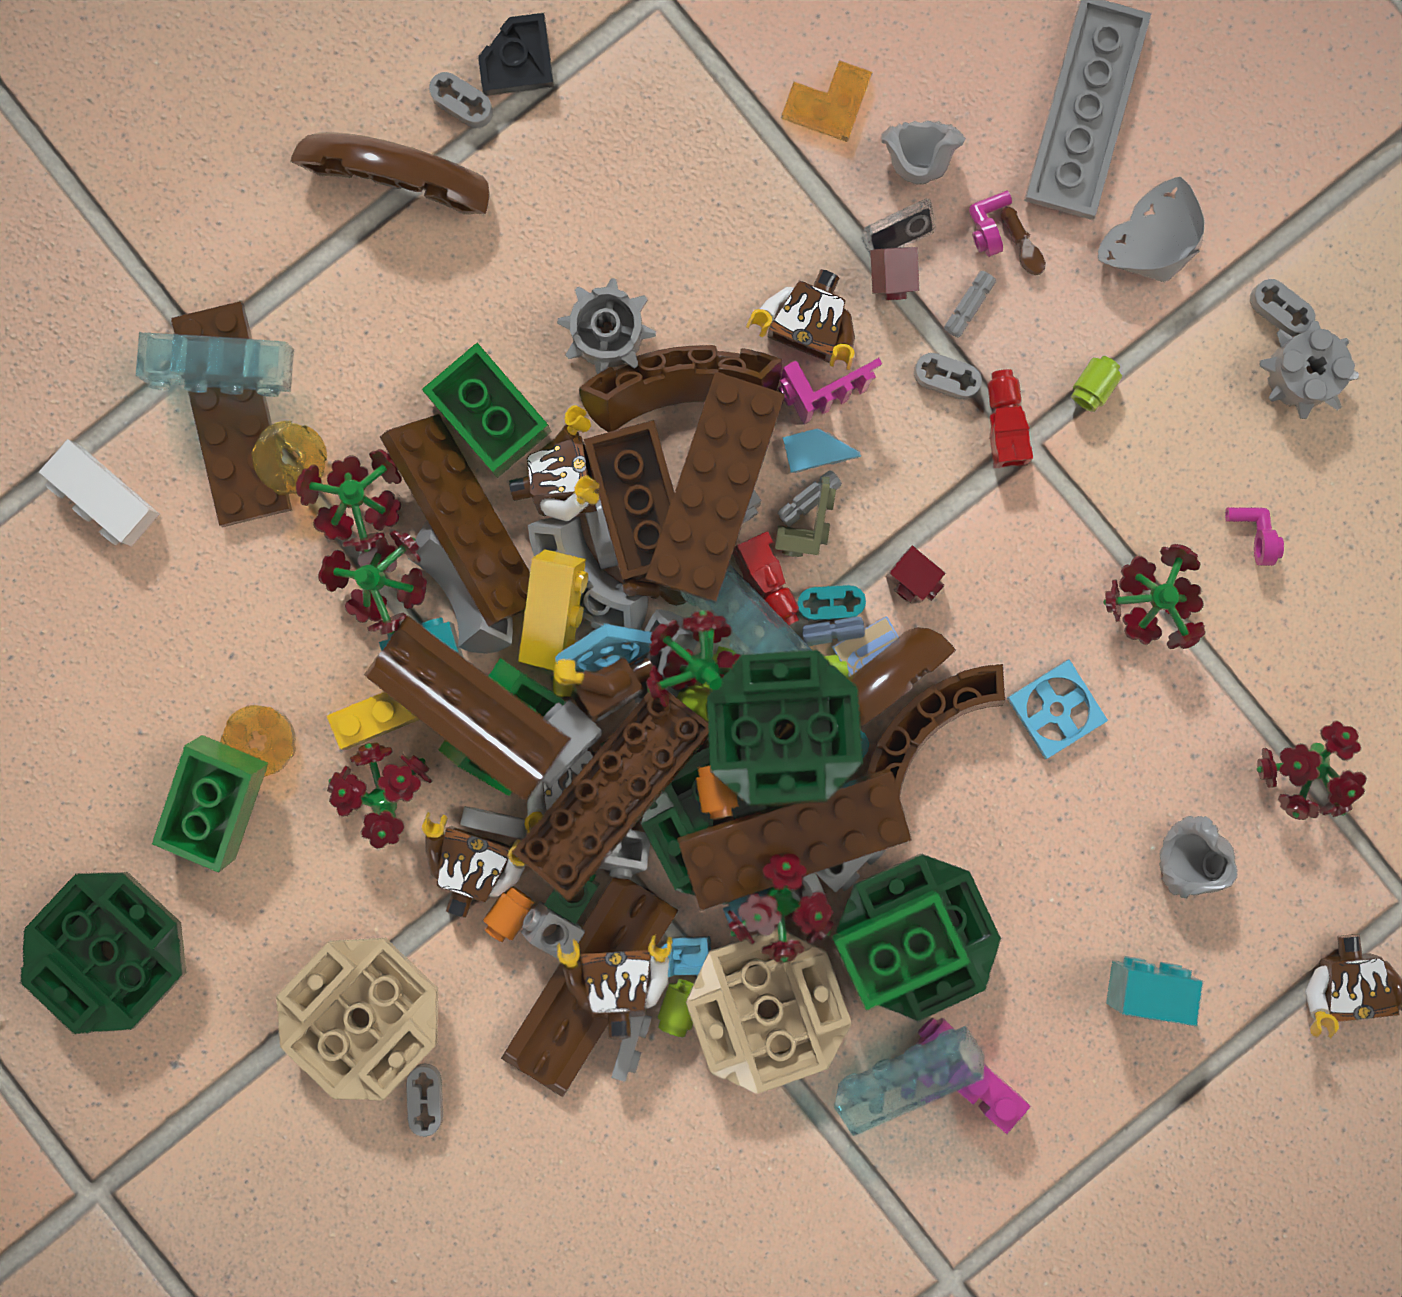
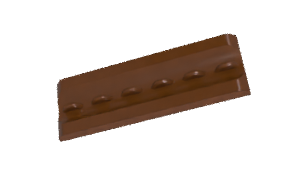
M408 615L364 674L372 683L525 801L528 800L571 740L569 736Z
M667 691L669 696L668 707H663L660 698L653 699L650 692L646 694L512 851L516 857L567 900H571L582 889L709 738L708 722L669 691Z
M613 877L582 927L585 933L578 942L580 954L649 950L653 935H656L655 945H658L676 916L678 909L630 879ZM560 962L501 1057L502 1060L532 1077L561 1097L567 1092L608 1025V1019H594L591 1012L582 1010L568 990L562 962Z

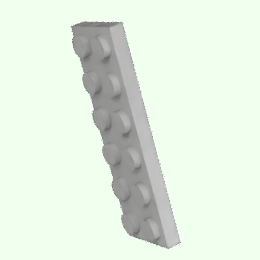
M1080 0L1024 199L1025 202L1090 220L1095 218L1152 13L1106 0Z

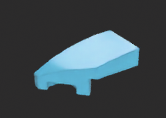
M818 428L783 437L792 473H798L826 464L834 465L861 457L860 451L840 441L834 435Z
M711 936L672 938L673 945L668 956V977L673 975H698L708 952L711 951Z

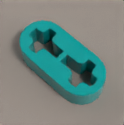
M852 585L812 587L803 591L797 600L798 612L803 618L811 621L852 618L863 612L866 598L860 588ZM846 592H851L852 598L859 599V604L853 607V612H847V608L844 605L834 606V600L844 599ZM811 594H815L818 601L829 600V606L819 607L817 614H811L810 608H804L803 602L808 601Z

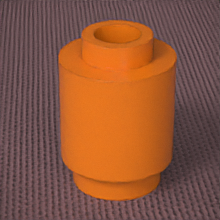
M710 766L698 768L699 777L696 778L702 813L709 812L710 819L731 816V808L738 807L737 795L711 773Z
M511 886L507 892H503L484 917L483 921L488 925L485 931L500 942H503L505 938L513 941L523 927V921L535 901L516 887Z

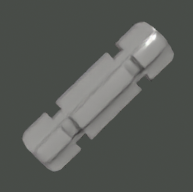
M985 271L979 272L972 283L973 286L969 287L956 307L955 315H951L944 327L949 334L955 337L962 335L968 326L967 322L972 320L987 297L985 294H989L996 283V279Z
M828 471L823 475L830 477V488L837 490L842 483L839 477L833 471ZM822 476L819 479L820 482L811 484L792 500V504L787 503L779 510L778 515L785 525L792 526L800 519L801 514H807L818 505Z

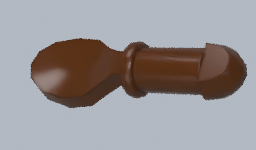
M1011 207L1003 208L1001 219L1011 233L1014 244L1020 245L1019 260L1022 267L1029 274L1040 275L1044 272L1046 266L1043 254L1029 240L1030 234L1023 227L1017 216V211Z
M628 579L622 585L624 593L628 596H649L652 599H657L661 596L669 604L675 606L685 604L691 596L652 582L636 581L635 579Z

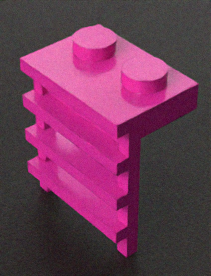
M877 358L814 392L796 360L783 367L780 380L781 386L778 387V390L785 394L784 402L788 407L793 404L805 425L811 421L814 411L820 409L822 414L829 412L834 400L839 399L842 405L849 400L853 390L857 389L860 394L866 392L871 381L876 378L872 370L882 366L880 358Z

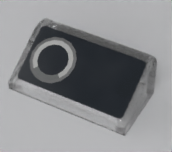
M930 198L919 201L866 226L861 239L869 256L870 250L905 247L933 234L936 226Z

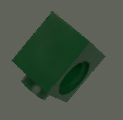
M594 873L583 886L584 897L581 900H567L554 889L544 906L576 924L600 883L594 880L597 874Z

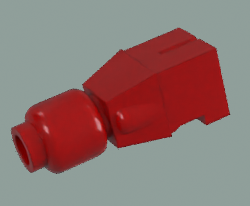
M1011 369L994 371L991 373L992 380L988 382L990 406L992 409H995L990 415L991 428L989 436L994 468L1028 465L1033 459V451L1030 444V427L1026 420L1025 411L1019 406L1022 403L1019 379L1013 376V370Z
M766 531L736 545L733 556L744 580L759 596L764 595L761 603L770 622L777 623L779 629H782L799 621L796 614L799 611V606L791 590L788 587L783 588L786 582L781 565L769 547V544L773 543L769 532Z

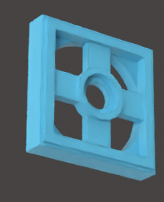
M604 624L555 656L556 662L561 659L576 661V671L584 672V670L594 673L621 658H625L629 664L651 650L649 648L651 644L650 636L653 632ZM611 655L607 659H602L603 656Z
M1070 659L1007 697L1045 759L1050 758L1108 721ZM1051 678H1064L1072 681L1076 689L1064 696L1056 695L1048 680ZM1035 689L1043 703L1041 710L1028 718L1027 702L1031 692ZM1084 701L1088 706V717L1085 725L1078 729L1070 717L1071 709ZM1059 702L1062 704L1063 713L1060 716L1051 714L1050 706L1052 703ZM1049 722L1058 725L1065 738L1060 741L1050 740L1041 736L1037 730Z

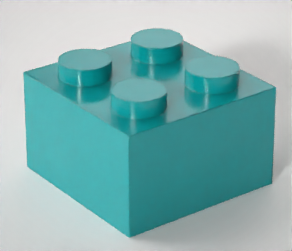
M1124 956L1123 962L1112 961L1106 1004L1123 1015L1197 1026L1203 981L1193 977L1192 970L1182 968V965L1160 962V967L1156 968L1155 964L1148 963L1145 959Z

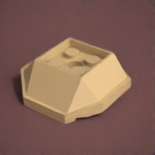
M778 927L769 936H764L760 933L753 935L752 938L755 941L753 945L745 939L742 942L736 941L709 951L686 1000L711 1074L729 1080L757 1094L827 1070L852 1024L825 950L813 944L810 945L807 941L786 931L787 941H800L801 945L805 947V952L798 954L795 960L786 963L775 962L768 955L762 954V947L779 941ZM764 1000H773L778 1004L777 1013L772 1017H763L757 1011L759 1004Z
M387 938L329 941L276 996L280 1048L333 1099L384 1100L438 1042L439 988ZM355 1008H363L369 1014L368 1025L362 1026L354 1021L353 1011Z

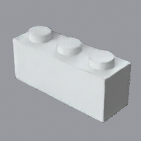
M69 439L64 442L39 471L48 480L45 486L61 499L65 495L75 503L72 509L86 521L90 522L94 519L100 524L102 529L99 532L114 545L120 542L133 546L160 515L82 446Z

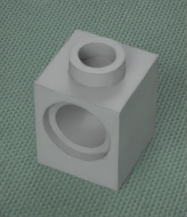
M540 901L537 907L531 909L526 915L521 933L530 944L557 959V944L559 942L563 953H572L574 950L573 939L579 942L585 931L578 923H572L544 906L545 903ZM551 924H557L556 930L551 935L543 936L546 927Z

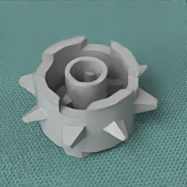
M614 278L610 279L607 287L595 288L591 293L581 287H577L575 293L578 301L574 304L570 316L561 317L557 320V324L570 330L573 343L565 354L566 357L570 360L582 356L589 363L595 365L597 374L607 369V367H617L621 364H628L635 369L638 366L635 354L640 348L642 339L656 336V331L642 324L640 312L648 301L646 296L643 295L630 299L624 291L618 290L617 281ZM605 322H611L614 330H610V333L605 334L602 333L599 326L604 327Z
M1312 321L1307 331L1295 337L1290 336L1281 329L1276 332L1281 346L1274 352L1271 358L1261 360L1259 367L1270 373L1268 384L1272 389V393L1269 396V400L1272 402L1281 400L1286 405L1296 406L1300 419H1307L1312 408L1323 402L1339 410L1342 406L1338 395L1348 385L1349 381L1359 379V373L1354 370L1355 363L1347 348L1349 340L1347 338L1339 339L1329 330L1321 329L1318 321ZM1307 366L1312 368V374L1307 371Z

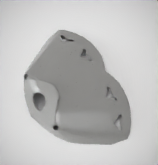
M1176 177L1161 183L1148 192L1135 205L1130 221L1115 226L1105 236L1098 250V260L1110 266L1161 282L1169 281L1200 251L1198 249L1203 242L1205 219L1191 186L1182 177ZM1174 188H1177L1175 198L1164 196L1165 193H1171ZM1151 204H1153L1155 214L1144 216V213L1149 211ZM1124 234L1126 235V244L1116 243L1117 240L1122 239ZM1109 251H1111L1112 256L1115 258V260H1107V257H1109Z

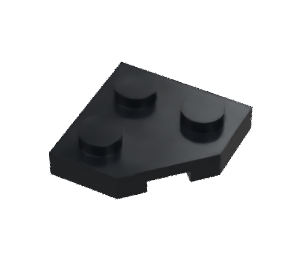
M544 13L508 17L501 26L500 33L479 54L478 61L482 92L486 96L554 87Z

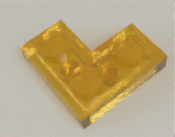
M839 60L827 93L794 81L781 119L848 142L872 72Z

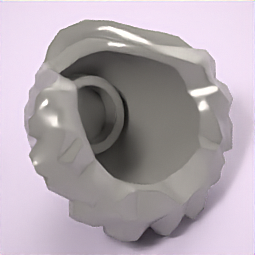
M928 120L922 123L914 121L911 123L904 122L896 127L889 126L881 135L882 143L887 146L896 173L905 181L915 185L927 184L931 180L943 177L954 151L962 146L966 139L952 124L946 125L940 121L932 122Z
M1189 815L1183 818L1182 821L1176 822L1171 827L1167 836L1163 839V847L1159 853L1161 860L1159 866L1160 871L1163 873L1162 880L1168 886L1171 894L1179 895L1181 898H1188L1189 895L1221 891L1231 887L1237 879L1238 868L1235 863L1234 848L1227 839L1218 833V827L1213 825V821L1206 816L1194 818Z

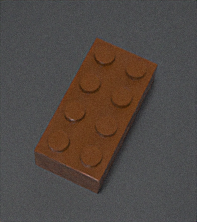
M654 420L584 439L594 479L600 484L597 490L623 582L628 579L639 580L646 578L674 495L673 485Z

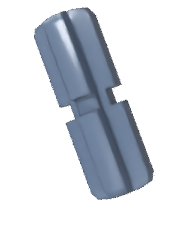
M862 617L835 620V624H830L828 621L805 625L802 630L804 642L807 646L832 643L833 639L836 638L838 641H844L865 636Z

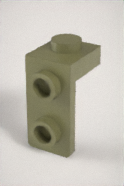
M822 476L814 530L778 526L775 549L782 550V553L787 556L801 557L803 553L819 555L820 544L827 545L830 523H824L826 509L833 510L836 489L830 488V477Z

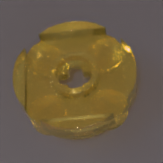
M293 421L276 422L261 433L251 451L253 466L258 477L265 485L272 488L279 495L297 494V478L304 468L308 469L312 464L319 467V477L322 478L325 461L327 460L326 446L319 434L305 424L301 426L292 423ZM286 449L289 453L296 452L299 457L295 460L296 466H291L289 463L285 464L281 458L284 456L282 450Z
M250 705L237 710L227 720V725L224 728L223 735H221V743L268 762L264 777L281 771L296 751L294 728L289 719L274 707ZM255 731L267 737V741L264 743L265 748L262 751L258 747H250L249 742L254 739L252 733Z

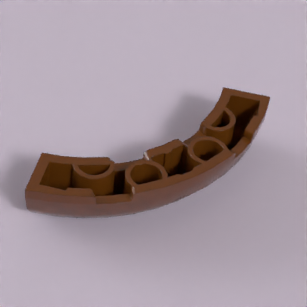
M338 132L310 134L297 144L290 161L319 176L352 178L355 175L396 189L404 188L414 192L425 190L424 197L463 214H486L490 192L488 182L484 176L436 155L382 139Z
M715 345L667 348L636 356L638 366L635 369L629 365L614 370L613 367L605 369L579 387V394L590 418L600 428L611 432L619 429L630 420L655 409L680 403L705 402L715 371L777 391L781 378L782 359L741 348L740 353L717 351Z
M916 627L907 630L848 678L858 687L860 728L910 691L913 684L927 673L933 672L956 651L942 634L929 628ZM783 724L779 730L778 739L788 740L792 738L796 729L790 724Z
M1003 664L981 666L959 672L957 675L933 684L913 698L892 720L880 738L871 758L866 776L889 768L893 774L900 798L903 782L911 762L933 734L962 715L984 708L1003 706L1005 702Z

